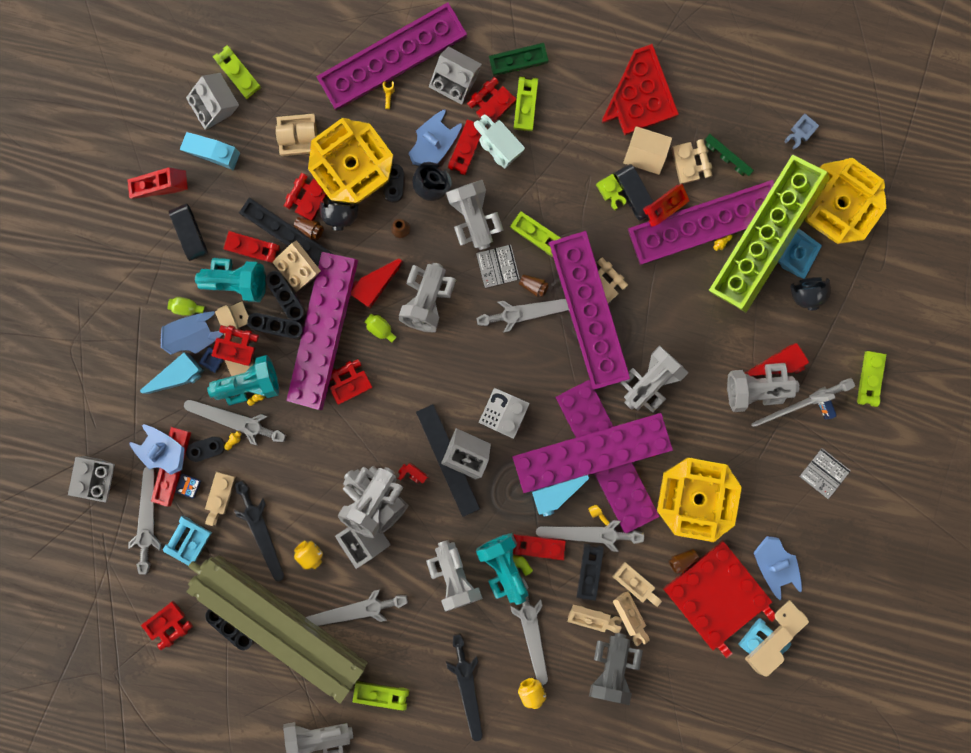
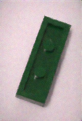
M544 43L489 56L493 76L547 64L549 61Z
M711 134L705 138L707 141L706 146L713 152L718 150L722 154L720 158L727 164L730 162L735 164L737 167L734 170L740 175L744 176L747 174L750 176L754 171Z

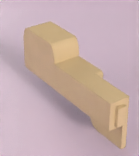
M243 302L230 307L225 305L215 311L220 325H231L241 330L240 327L248 324L247 319L249 315ZM233 336L231 342L241 344L242 338ZM225 360L231 376L245 373L251 367Z
M790 600L775 613V619L780 626L745 658L760 675L769 676L784 662V657L780 650L809 623L808 618Z

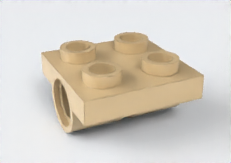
M315 114L276 117V138L280 156L310 154L311 140L317 137Z
M297 240L291 243L273 261V264L296 292L321 272Z

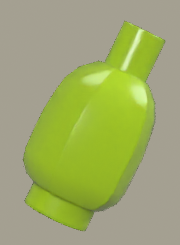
M175 297L174 299L170 298L168 302V310L177 315L191 316L194 313H204V306H199L188 298Z
M371 313L364 323L367 324V330L380 339L387 338L390 342L396 339V336L391 333V326L381 316H374Z

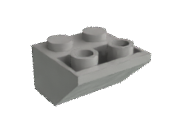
M448 46L439 56L429 88L462 105L477 78L482 64Z
M221 73L202 76L186 97L205 130L231 116L239 106Z
M456 428L441 464L474 479L482 478L489 461L491 444Z
M87 456L75 457L68 495L107 502L115 464Z
M349 527L335 536L356 569L391 545L384 533H377L375 538H370L359 534Z

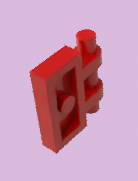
M495 77L490 81H486L483 84L484 87L478 93H474L471 96L472 99L467 103L471 109L478 105L480 109L476 114L480 118L485 114L494 123L516 102V98L504 86L498 91L494 88L499 83ZM490 93L492 97L485 103L482 99Z
M301 173L299 178H296L293 184L295 185L291 193L287 194L284 207L290 210L294 203L298 206L295 210L296 214L314 221L320 210V201L325 200L327 194L315 179H312L310 185L306 184L305 181L308 176ZM301 189H303L306 192L303 198L300 200L297 198V196Z
M221 325L219 332L224 333L225 338L220 339L216 337L211 356L251 366L255 348L248 345L250 341L258 342L259 335L252 333L250 330L242 331L236 329L235 326ZM233 336L242 338L241 344L231 342Z
M359 359L353 362L349 361L345 363V366L332 370L330 381L334 380L336 385L330 387V390L338 405L373 388L364 370L359 373L356 372V368L362 366ZM350 372L352 377L342 381L340 376Z
M175 601L169 603L141 625L152 641L159 636L162 641L157 644V647L161 651L166 647L172 646L176 639L180 636L184 637L188 634V630L193 627L190 621H187L184 625L181 624L179 620L185 617ZM173 626L176 631L168 635L166 630Z

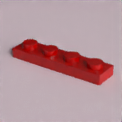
M171 427L169 437L184 447L185 458L191 432ZM159 469L151 502L167 507L172 505L181 470L171 475L164 469Z

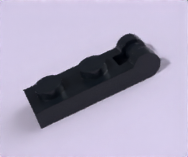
M584 543L577 598L596 601L603 546L592 547L590 544ZM589 554L596 555V559L589 560Z

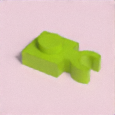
M613 174L596 183L604 200L611 199L613 210L618 209L615 204L616 201H621L623 206L626 204V199L618 194L622 192V188Z

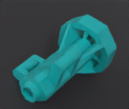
M212 258L211 269H201L199 273H196L195 283L198 289L236 291L242 295V299L245 301L261 302L266 289V273L264 265L258 262L246 261L244 266L232 271V259ZM218 266H225V270H217Z
M267 355L256 358L255 363L245 373L210 382L209 387H207L210 398L216 400L225 398L229 406L247 401L246 392L271 398L278 396L280 389L272 360Z
M509 533L481 545L476 549V553L480 562L485 561L495 569L498 575L488 580L495 598L498 599L507 595L510 603L515 602L516 605H519L526 601V597L529 594L513 560V548L516 547L517 542L513 534ZM497 582H501L504 588L503 591L500 590Z

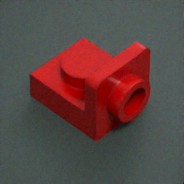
M411 462L408 465L404 464L397 472L400 474L397 478L400 481L407 473L411 474L409 478L417 484L419 482L423 484L428 478L427 474Z

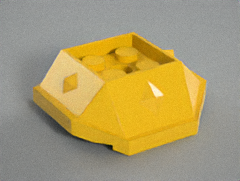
M341 118L311 140L308 170L332 202L358 204L389 182L394 156L371 124ZM355 160L356 165L349 168L347 167L348 161Z
M854 158L822 164L819 168L827 171L830 179L807 214L805 221L837 244L863 241L886 210L884 179ZM838 199L844 202V207L839 206Z
M686 458L663 473L657 512L674 535L715 542L720 536L735 526L741 485L726 464ZM697 494H701L703 497L702 502L699 504L694 502V497Z

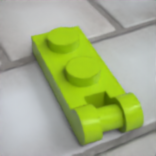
M226 45L221 53H216L212 57L243 96L248 99L261 86L229 46ZM230 57L231 61L225 64L224 60Z
M519 77L514 130H533L538 85L537 78L529 80L525 79V77ZM524 87H530L531 91H524Z
M520 211L510 226L512 230L553 257L550 246L545 243L548 239L552 241L561 239L559 236L522 211Z
M865 352L857 397L858 404L865 405L867 403L873 407L879 406L887 354ZM867 391H872L871 396H867Z
M356 681L352 702L406 710V697L409 696V689ZM393 695L399 696L398 701H392Z

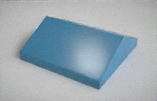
M798 229L778 263L783 269L805 279L822 245Z

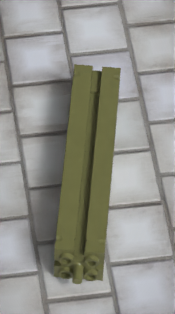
M218 555L215 558L206 559L201 566L194 561L189 564L188 567L198 575H195L188 583L190 586L187 590L188 594L196 597L203 605L341 704L363 673L368 663L367 661L359 658L352 650L313 624L305 616L232 563L227 562L222 556Z

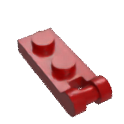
M467 119L447 167L450 170H458L463 175H466L479 144V139L482 136L475 128L473 121ZM458 158L465 160L464 163H458Z
M679 184L651 205L643 208V210L649 216V223L653 227L663 222L690 200L683 184Z
M229 231L223 249L273 264V261L276 259V252H279L280 246ZM265 248L269 249L268 255H263Z
M513 534L517 542L516 547L513 548V554L557 560L564 559L565 540ZM522 541L526 542V549L520 548Z

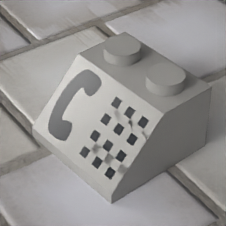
M494 388L479 423L514 439L530 403Z

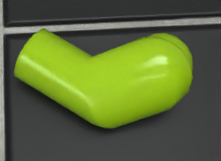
M513 555L516 567L520 568L525 576L533 571L523 556Z

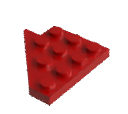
M653 44L634 50L602 119V123L618 118L624 136L633 133L636 126L644 129L679 115Z

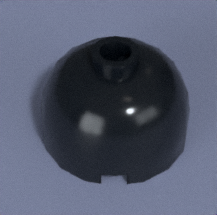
M423 162L416 169L412 178L415 193L427 201L441 199L452 185L449 173L446 170L442 171L439 169L440 165L433 162Z
M324 200L320 201V216L327 225L332 226V230L342 231L344 227L350 226L355 222L359 204L350 206V203L332 202L331 200H328V204H324Z
M822 277L806 278L799 280L801 284L795 286L794 282L790 286L791 294L796 304L803 308H808L809 311L819 309V306L828 301L831 294V285L828 278H826V281H822Z

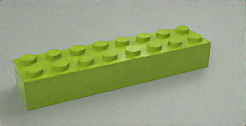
M794 155L791 156L709 289L711 293L744 312L748 311L829 181L830 177L827 171Z

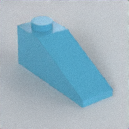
M186 132L180 147L181 151L234 170L240 152L233 146Z
M183 353L140 391L141 393L149 394L190 382L194 383L201 377L200 374L204 370L189 353Z
M588 475L532 491L539 515L548 516L554 514V510L558 509L589 479Z

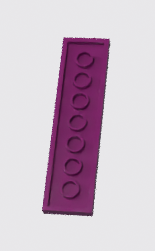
M447 2L316 77L335 111L383 85V82L387 83L445 50L448 46L450 47L467 37V34Z
M770 180L678 211L651 227L649 222L628 228L639 264L643 265L746 230L772 189L774 181Z
M583 231L549 242L593 390L630 379L587 232Z
M325 252L321 253L318 265L321 272L315 278L286 401L323 410L358 260Z
M590 380L555 397L575 438L613 427L597 393L592 388ZM632 462L594 473L617 520L621 521L619 524L624 533H628L659 517Z
M658 413L512 457L523 493H527L673 450L662 413Z

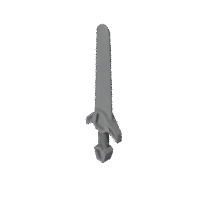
M566 299L511 306L505 301H500L497 303L505 308L503 313L494 316L483 314L476 318L479 326H488L490 322L505 321L508 324L504 332H509L517 322L567 311L569 308Z
M853 379L843 380L839 385L833 386L830 389L822 387L809 395V398L753 422L752 426L761 425L812 403L817 404L834 399V394L839 393V391H848L855 387Z
M187 400L184 403V408L187 411L245 433L251 444L257 445L255 439L257 434L266 435L272 438L273 442H285L287 435L280 430L271 431L261 426L260 421L268 417L266 415L260 414L249 418L192 400Z
M147 467L143 470L137 535L129 542L128 547L130 549L138 544L142 548V551H140V562L136 564L139 574H148L151 563L148 562L147 553L149 546L153 545L159 551L161 550V543L154 536V502H151L154 490V469L149 470Z
M613 520L605 527H538L536 530V534L539 537L604 543L611 551L619 552L613 544L616 540L630 539L634 544L644 542V533L636 530H633L632 533L616 532L614 528L621 522L618 520Z
M522 578L526 589H528L529 587H528V585H527L525 579ZM527 596L520 610L511 605L510 607L512 613L521 619L536 679L544 685L547 683L548 677L537 614L542 608V602L540 599L535 606H532Z
M380 589L374 590L368 600L307 616L306 618L316 626L370 616L382 622L387 619L379 613L381 609L390 606L402 607L408 603L407 595H396L393 599L381 602L376 599Z

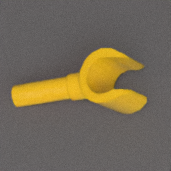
M393 81L391 88H386V82H383V89L386 93L385 109L388 110L390 109L391 94L395 91Z
M597 505L588 508L593 518L599 516L606 526L610 523Z

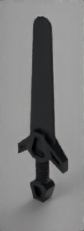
M244 480L236 483V492L242 495L241 497L244 499L246 509L244 512L234 510L236 517L247 521L274 580L282 581L284 573L262 516L266 505L265 500L262 498L258 506L253 505L248 496V485Z
M460 633L454 634L453 647L456 648L458 663L455 666L446 661L447 669L457 676L471 737L474 741H480L482 739V729L473 670L478 663V658L476 655L471 662H468L465 659L463 650L465 642Z

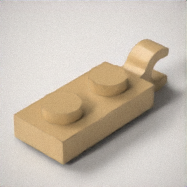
M216 472L205 507L206 510H210L205 524L216 525L219 513L225 514L236 477Z
M626 562L612 576L641 602H644L647 598L656 607L662 602L652 593L655 587Z
M629 591L622 593L613 600V603L630 636L634 635V644L636 646H639L642 642L646 644L650 641L649 636L643 629L646 624Z
M577 605L572 606L568 616V622L602 632H605L607 629L614 633L620 632L621 627L616 624L620 625L622 619L617 616L610 619L611 615Z

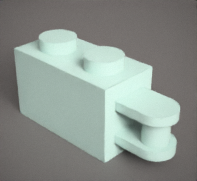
M484 114L481 116L480 121L474 122L475 128L482 135L479 139L481 146L486 151H489L494 157L495 162L504 169L524 151L525 147L500 120L494 123Z

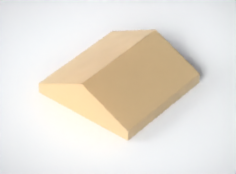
M636 126L623 163L627 165L632 164L636 168L659 175L667 157L672 137Z

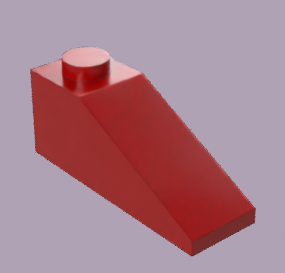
M168 167L128 179L129 198L172 194L187 190L186 170Z
M398 258L362 277L359 281L356 280L352 285L350 295L371 309L403 265V261Z
M794 343L748 370L745 374L750 376L766 375L765 364L786 363L787 373L794 372L797 374L805 369L804 365L808 364L809 361L798 343ZM773 371L771 374H781V371Z

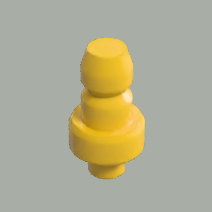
M732 235L717 239L714 242L713 248L716 251L719 249L723 250L727 242L732 239Z
M254 393L252 398L247 400V404L252 406L255 402L265 399V396Z
M239 431L231 433L230 439L224 445V449L228 451L235 443H239L242 434Z

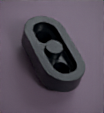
M392 164L389 182L384 184L383 193L387 201L396 203L403 197L404 170L400 165ZM393 170L398 171L396 176L391 175ZM391 189L396 190L394 195H391L389 192Z
M210 437L190 444L187 447L186 455L193 462L202 461L222 454L225 450V442L220 437ZM212 443H216L217 448L215 450L211 448ZM194 449H197L199 452L197 456L193 454Z

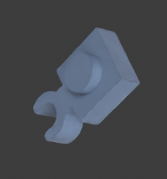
M804 114L791 128L794 134H790L785 139V143L793 139L795 145L792 149H796L800 145L801 139L805 142L819 125Z

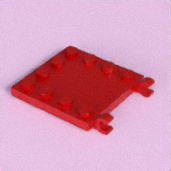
M724 541L717 544L663 588L712 650L718 648L726 658L733 653L724 644V641L762 611L771 622L775 620V613L769 607L772 603L771 599Z

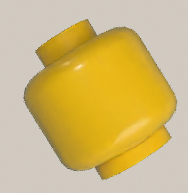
M303 541L295 548L294 559L303 569H316L322 563L323 552L313 541Z
M528 678L520 684L518 694L523 705L527 708H540L546 700V693L541 682Z

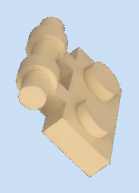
M704 139L696 141L697 149H692L691 142L672 146L671 150L680 184L698 181L700 179L699 172H704L705 178L712 177V164L708 160V148L705 146ZM700 155L702 165H696L694 156Z
M602 257L597 261L602 267L598 272L607 302L609 303L619 294L614 287L618 284L623 290L628 284L623 280L624 277L612 268L613 265L610 262H606ZM605 272L613 279L610 284L602 276Z

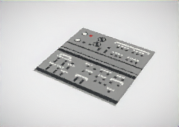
M511 245L476 253L485 288L520 279Z
M822 448L800 477L829 499L849 474L850 470Z

